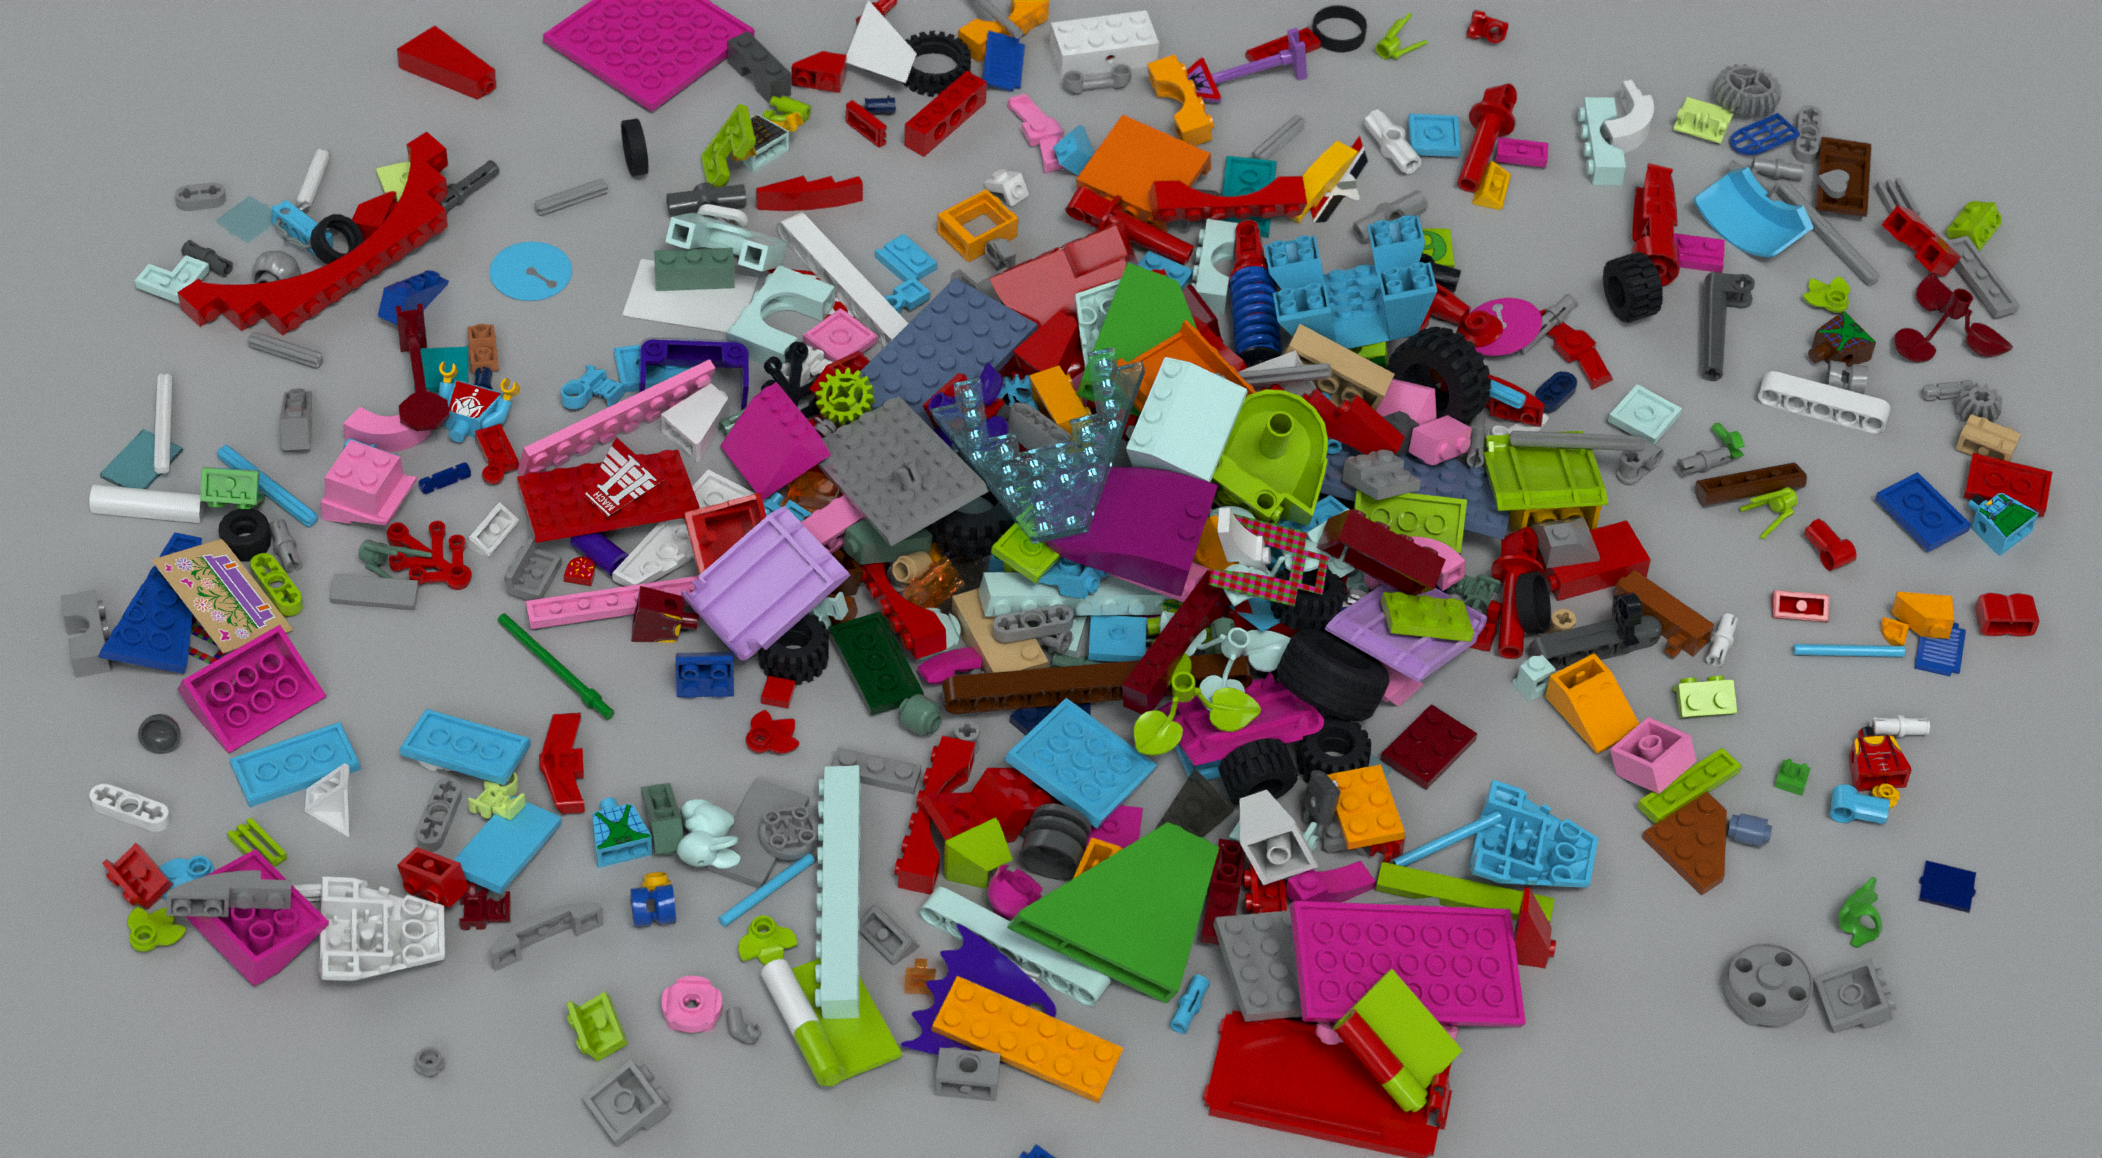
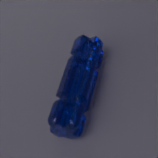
M466 462L455 465V469L450 467L432 474V478H429V476L424 477L418 481L419 488L423 494L433 492L434 488L439 490L458 482L457 479L459 478L460 480L469 478L471 476L470 467Z

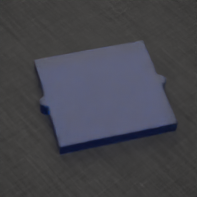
M1926 860L1923 876L1919 879L1921 889L1918 901L1969 913L1972 897L1976 894L1974 889L1976 872Z

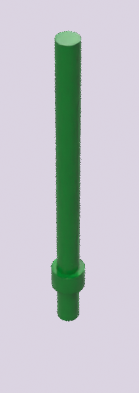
M506 613L498 617V622L582 697L584 704L590 709L597 710L607 720L613 717L614 710L602 700V696L595 689H589Z

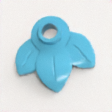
M194 856L189 860L176 858L160 866V869L173 883L168 890L215 871L213 863L204 856ZM167 891L163 894V897H164V899H166V900H167Z

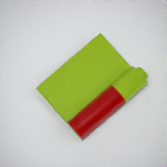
M1389 969L1333 1027L1334 1032L1404 1112L1411 1110L1414 1113L1426 1104L1427 1100L1425 1097L1428 1093L1426 1088L1432 1083L1433 1076L1442 1073L1463 1051L1393 969Z

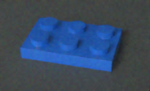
M1918 472L1876 494L1875 500L1927 552L1961 536L1970 529L1971 523Z

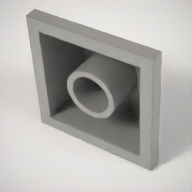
M1584 516L1531 524V529L1537 535L1538 547L1546 568L1600 560Z

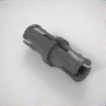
M188 240L182 246L181 253L183 256L187 255L209 263V269L223 277L231 273L233 263L218 256L213 249L201 247L191 240Z

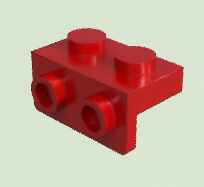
M137 843L115 864L107 859L102 863L109 871L106 874L107 878L117 887L121 886L125 890L122 895L133 906L138 903L144 908L149 909L173 885L172 881Z
M1249 862V870L1243 871L1244 887H1249V894H1245V911H1251V914L1287 911L1285 878L1263 885L1251 862Z

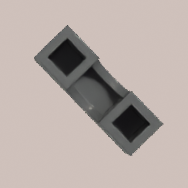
M747 31L727 40L728 64L742 77L752 72L756 81V91L769 104L772 96L779 98L783 95L791 96V73L753 35Z

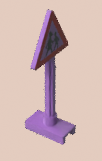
M1296 27L1288 30L1289 49L1280 51L1277 55L1214 74L1210 73L1204 58H1200L1187 69L1188 80H1193L1197 98L1201 97L1203 101L1216 103L1222 102L1216 84L1278 65L1285 66L1291 64L1299 81L1307 78L1304 41L1299 42V31Z

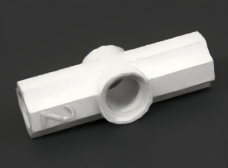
M1379 109L1370 112L1364 119V125L1381 145V154L1386 158L1392 159L1398 168L1407 175L1414 173L1421 166V158L1404 139V129L1393 125L1383 112H1380Z

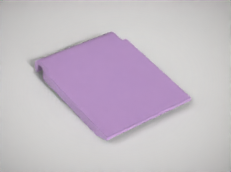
M783 506L766 516L698 576L700 580H693L692 584L695 586L693 592L687 594L682 590L681 596L739 660H747L762 647L766 651L851 575L790 510Z
M1383 583L1338 613L1326 625L1325 630L1419 683L1476 643L1478 635L1486 625L1487 616L1465 605L1474 631L1471 642L1390 633L1381 605V597L1383 592L1394 593L1399 591ZM1437 588L1417 595H1428L1433 598L1442 599L1453 598Z

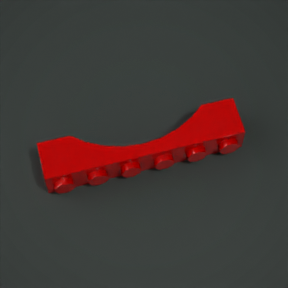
M1303 176L1277 177L1272 183L1259 191L1234 197L1203 193L1179 180L1154 181L1149 191L1153 221L1161 220L1162 222L1182 219L1197 221L1208 218L1222 220L1235 217L1240 220L1249 217L1268 219L1274 216L1293 218L1301 215L1307 205Z
M889 562L860 565L864 571L860 582H864L869 597L871 599L875 598L882 616H887L892 631L899 634L906 651L910 650L917 660L947 649L946 628L935 612L909 602L890 585L885 575Z
M942 735L939 746L933 747L930 759L933 765L932 768H926L923 784L926 787L924 791L919 790L916 807L919 808L917 813L912 812L909 822L911 833L910 836L905 835L901 852L904 855L903 858H897L894 875L898 876V888L931 895L934 891L940 871V854L934 845L930 832L932 818L921 800L926 793H952L968 782L975 761L976 742Z

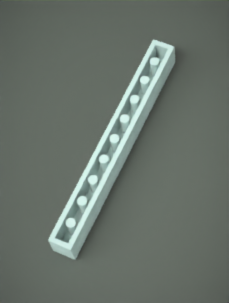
M859 765L824 767V778L819 779V796H824V801L818 802L819 819L824 818L823 824H818V839L823 841V846L818 847V864H823V870H817L818 888L822 887V893H817V910L822 911V917H817L816 925L817 935H822V940L816 941L817 959L821 958V964L816 965V983H821V989H815L816 1007L822 1008L823 1019L859 1018L860 768Z

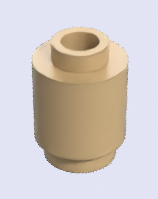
M916 551L900 556L893 564L892 571L898 581L911 583L927 578L932 573L933 563L926 552Z

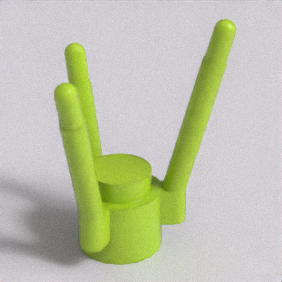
M1408 13L1402 20L1397 19L1385 36L1375 45V50L1381 58L1387 60L1392 57L1394 60H1397L1401 55L1428 43L1427 40H1423L1399 50L1401 42L1396 34L1412 17L1411 13Z
M1786 487L1776 492L1753 497L1750 499L1751 503L1741 506L1739 510L1743 512L1769 503L1770 508L1774 512L1782 513L1760 535L1761 539H1765L1787 517L1794 514L1792 508L1798 504V499L1794 490Z

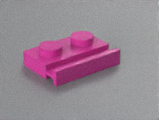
M1674 233V242L1677 243L1679 248L1680 268L1722 273L1725 240Z

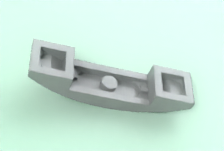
M600 903L568 904L537 913L518 923L507 931L491 948L493 970L497 971L521 961V949L571 928L577 937L603 926L602 906Z

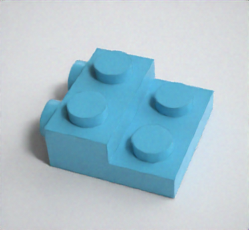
M1061 557L1038 583L1057 585L1060 595L1085 599L1089 593L1097 592L1099 581L1103 577L1108 578L1110 573Z

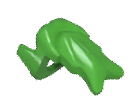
M1871 877L1860 889H1857L1845 901L1838 913L1840 929L1854 934L1851 945L1856 948L1869 941H1875L1882 931L1881 917L1875 907L1871 905L1878 899V894L1874 892L1876 885L1875 877ZM1863 915L1870 916L1875 923V928L1870 929L1860 923V918Z

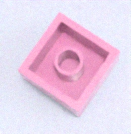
M1649 717L1610 749L1617 776L1657 794H1660L1697 762L1691 735Z

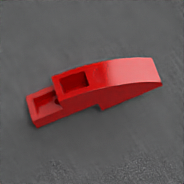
M1490 374L1488 375V378L1526 396L1525 403L1521 409L1514 408L1493 397H1489L1485 407L1490 408L1489 416L1542 426L1544 404L1540 400L1511 382ZM1442 377L1441 390L1449 395L1447 384Z

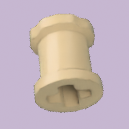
M1568 609L1554 611L1551 617L1553 626L1549 628L1548 634L1572 629L1576 624V615Z

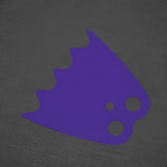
M957 924L958 931L963 938V946L960 949L943 950L940 952L941 957L948 966V974L943 979L926 982L927 987L934 995L935 1002L928 1009L912 1012V1016L922 1028V1034L914 1040L902 1042L901 1046L939 1055V1048L956 1047L962 1050L977 1051L932 1031V1025L957 976L1026 1006L1031 1003H1039L1044 1007L1045 1014L1055 1018L1057 1011L1053 1001L1044 990L1015 963L965 926Z

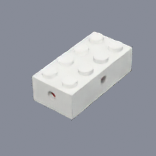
M1147 10L1051 23L1050 48L1061 78L1069 71H1077L1082 75L1110 72L1116 65H1127L1131 69L1147 67V63L1158 60L1159 41Z

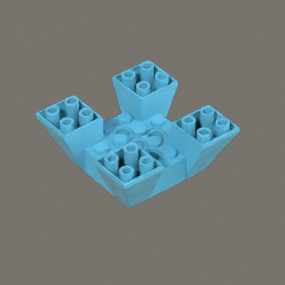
M1405 215L1396 220H1379L1371 225H1367L1374 265L1363 264L1354 269L1344 271L1338 269L1328 274H1323L1316 235H1303L1294 240H1278L1269 245H1264L1269 274L1282 289L1279 292L1273 293L1278 323L1291 336L1299 324L1347 349L1411 337L1418 333L1437 293L1431 263L1419 262L1425 245L1419 215Z

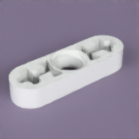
M105 783L96 785L90 791L89 796L92 808L98 813L150 832L163 831L170 824L168 808L160 802ZM132 803L138 806L132 812H124L122 810L127 804Z

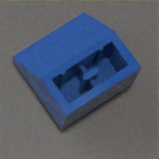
M733 652L676 653L677 697L721 698L734 696Z

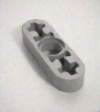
M1811 105L1800 109L1797 120V130L1800 132V137L1795 139L1794 149L1796 160L1806 164L1816 160L1822 120L1821 110ZM1808 117H1810V118L1812 119V123H1811V122H1807V121H1808ZM1809 132L1812 133L1814 136L1808 137L1803 135L1802 133ZM1804 146L1809 147L1808 152L1805 151Z
M1054 605L999 615L993 621V636L999 642L1008 643L1064 633L1073 626V611L1066 605ZM1035 620L1038 621L1040 625L1037 627H1030L1026 625V622Z
M445 777L438 780L435 784L416 830V841L419 848L434 852L442 847L462 798L461 784L457 779ZM448 789L453 790L448 793L447 801H445L443 793H447ZM437 810H443L447 813L441 819H435L431 816ZM431 828H433L434 836H431L429 840H426L425 838H428L430 836Z

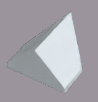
M342 764L307 788L305 813L347 837L350 835L353 792L349 765Z

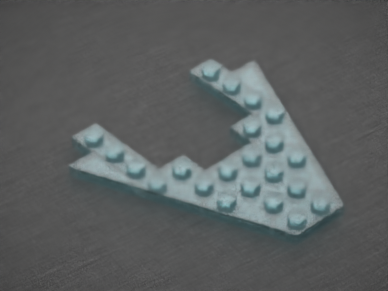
M1114 347L1087 353L1097 414L1070 420L1073 441L1019 452L1018 439L1015 432L990 438L983 386L980 377L953 383L956 404L933 408L931 413L935 422L977 475L985 482L988 489L1032 544L1086 533L1089 531L1145 373L1143 361L1118 367Z

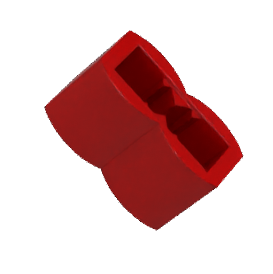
M1987 593L1979 596L1975 606L1980 632L1987 636H2002L2006 634L2017 637L2031 636L2036 633L2040 622L2034 598L2027 594L2015 593L2005 596L1997 593Z

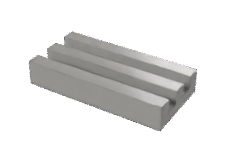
M1896 178L1895 182H1892L1891 179L1886 180V184H1883L1882 181L1877 182L1876 190L1889 213L1899 205L1913 210L1919 216L1920 212L1901 178ZM1888 190H1889L1890 193L1892 194V196H1893V198H1894V202H1893V200H1892L1890 194L1888 193Z

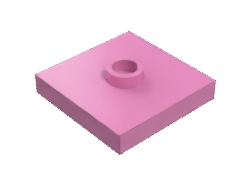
M840 308L803 334V342L813 347L814 350H822L824 357L834 362L858 350L861 353L865 352L878 342V335Z

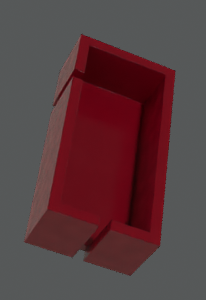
M1349 509L1328 518L1316 547L1330 556L1340 559L1346 545L1348 549L1342 562L1399 592L1415 596L1422 594V592L1434 590L1446 559L1438 556V552L1433 548L1421 547L1415 544L1414 539L1410 536L1398 535L1392 532L1387 524L1378 521L1373 522L1366 518L1365 513L1357 509Z

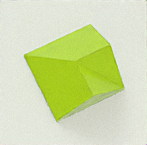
M996 818L945 841L944 878L947 881L987 889L993 869L1013 860L1000 823Z

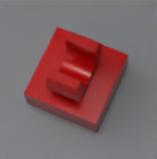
M1406 837L1401 840L1371 845L1370 856L1373 857L1376 852L1384 855L1383 862L1389 863L1391 859L1393 860L1403 854Z

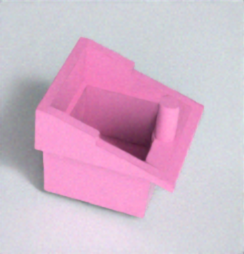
M350 440L325 476V496L321 500L322 519L348 524L354 521L387 526L390 520L396 516V511L417 481V476L403 474L400 456Z

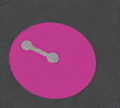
M1518 298L1491 300L1471 311H1485L1496 316L1503 324V332L1495 342L1483 347H1475L1478 353L1481 352L1483 355L1498 356L1516 352L1530 344L1537 337L1542 326V317L1539 310L1530 302Z

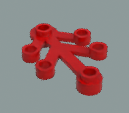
M433 521L429 524L432 550L409 535V529L403 523L396 522L390 525L387 529L389 545L397 547L406 546L409 549L432 553L431 558L405 557L401 552H398L396 556L390 555L389 565L392 570L401 571L411 568L409 570V580L418 581L419 585L431 582H446L454 590H462L469 585L472 579V572L468 566L463 565V551L466 549V542L462 535L457 534L449 538V549L453 552L451 564L443 558V537L446 535V528L442 521ZM436 567L440 571L426 572L424 568Z

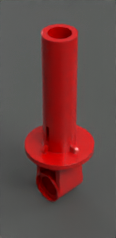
M1510 83L1487 88L1482 102L1473 105L1470 109L1469 121L1476 129L1457 180L1459 188L1466 192H1476L1479 189L1497 137L1507 136L1515 128L1516 121L1512 110L1517 102V92Z
M1078 187L1065 208L1066 213L1071 218L1084 222L1098 230L1122 220L1130 241L1183 266H1186L1193 253V245L1121 211L1122 196L1116 195L1110 201L1088 188Z
M1524 527L1505 535L1504 540H1501V557L1496 559L1491 565L1493 578L1504 584L1498 654L1506 659L1520 658L1524 650L1525 631L1521 626L1516 605L1517 579L1522 573L1540 572L1544 575L1543 566L1536 560L1538 538L1530 527Z

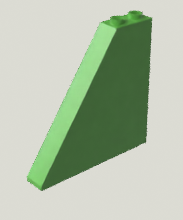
M1127 263L1081 379L1077 396L1136 415L1139 419L1140 411L1109 379L1114 362L1123 358L1128 363L1180 332L1183 321L1187 320L1196 328L1177 280L1147 270L1141 266Z
M1167 822L1020 910L1008 923L1007 929L1166 1004L1179 992L1219 846L1210 843L1203 837H1198L1184 830L1178 825Z

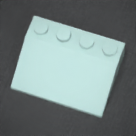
M1165 357L1126 447L1131 465L1138 468L1172 471L1211 482L1248 393L1247 389L1191 362Z

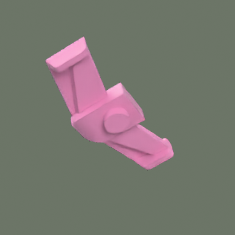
M1027 94L1009 98L1008 109L1010 111L1013 110L1024 121L1022 122L1021 130L1029 145H1040L1044 173L1065 168L1059 164L1053 149L1063 139L1064 131L1059 122L1051 117H1047Z

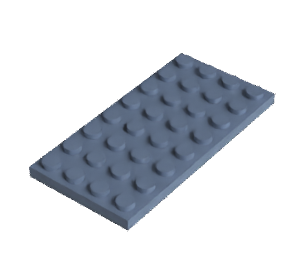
M954 278L860 371L862 378L865 376L869 378V385H872L875 391L872 394L875 398V403L869 404L872 411L882 406L887 400L899 396L934 431L935 427L932 425L922 405L957 373L965 374L973 389L987 362L998 372L1014 356L1013 351L1038 330V324ZM819 412V415H820V419H821V420H824V419H828V420H829V417L823 418L821 412ZM837 420L834 425L838 429L841 425L839 420Z
M1342 443L1340 452L1336 454L1327 453L1326 455L1328 461L1320 493L1355 501L1357 489L1342 481L1344 460H1347L1350 456L1356 457L1363 453ZM1409 452L1397 456L1404 460L1403 470L1409 471L1410 475L1421 480L1420 490L1410 493L1467 499L1464 530L1504 540L1511 510H1497L1487 472L1483 466L1475 468V464L1470 467L1468 464L1459 462L1454 458L1437 465H1428L1422 459Z

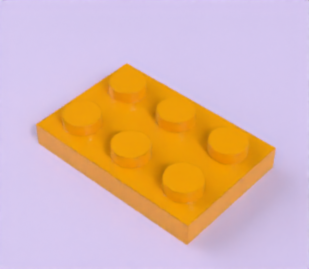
M1381 764L1328 774L1332 781L1335 780L1338 783L1337 788L1341 792L1335 814L1348 850L1404 839L1405 830Z

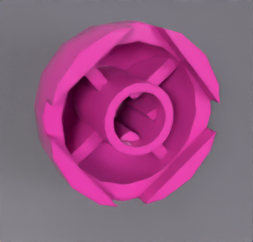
M1004 864L999 866L991 878L987 894L990 904L994 908L993 913L1007 920H1012L1020 910L1042 898L1040 893L1043 888L1025 872L1016 869L1013 873L1007 870L1010 865Z

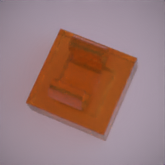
M915 958V968L906 967L905 994L933 995L926 982L935 980L936 969L927 968V959Z

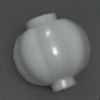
M279 250L263 252L256 259L252 268V278L255 284L288 279L302 274L294 257Z

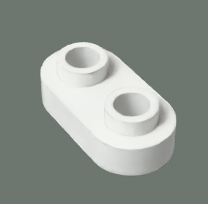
M705 204L700 206L697 212L698 215L746 229L748 224V218L745 213L737 209Z

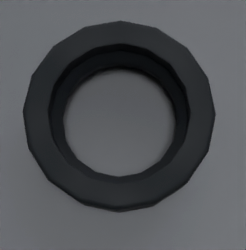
M332 214L325 217L314 227L310 237L312 250L316 257L325 264H330L348 254L364 242L358 225L352 219L341 214ZM327 228H334L345 236L349 246L347 253L337 252L328 244L325 236Z

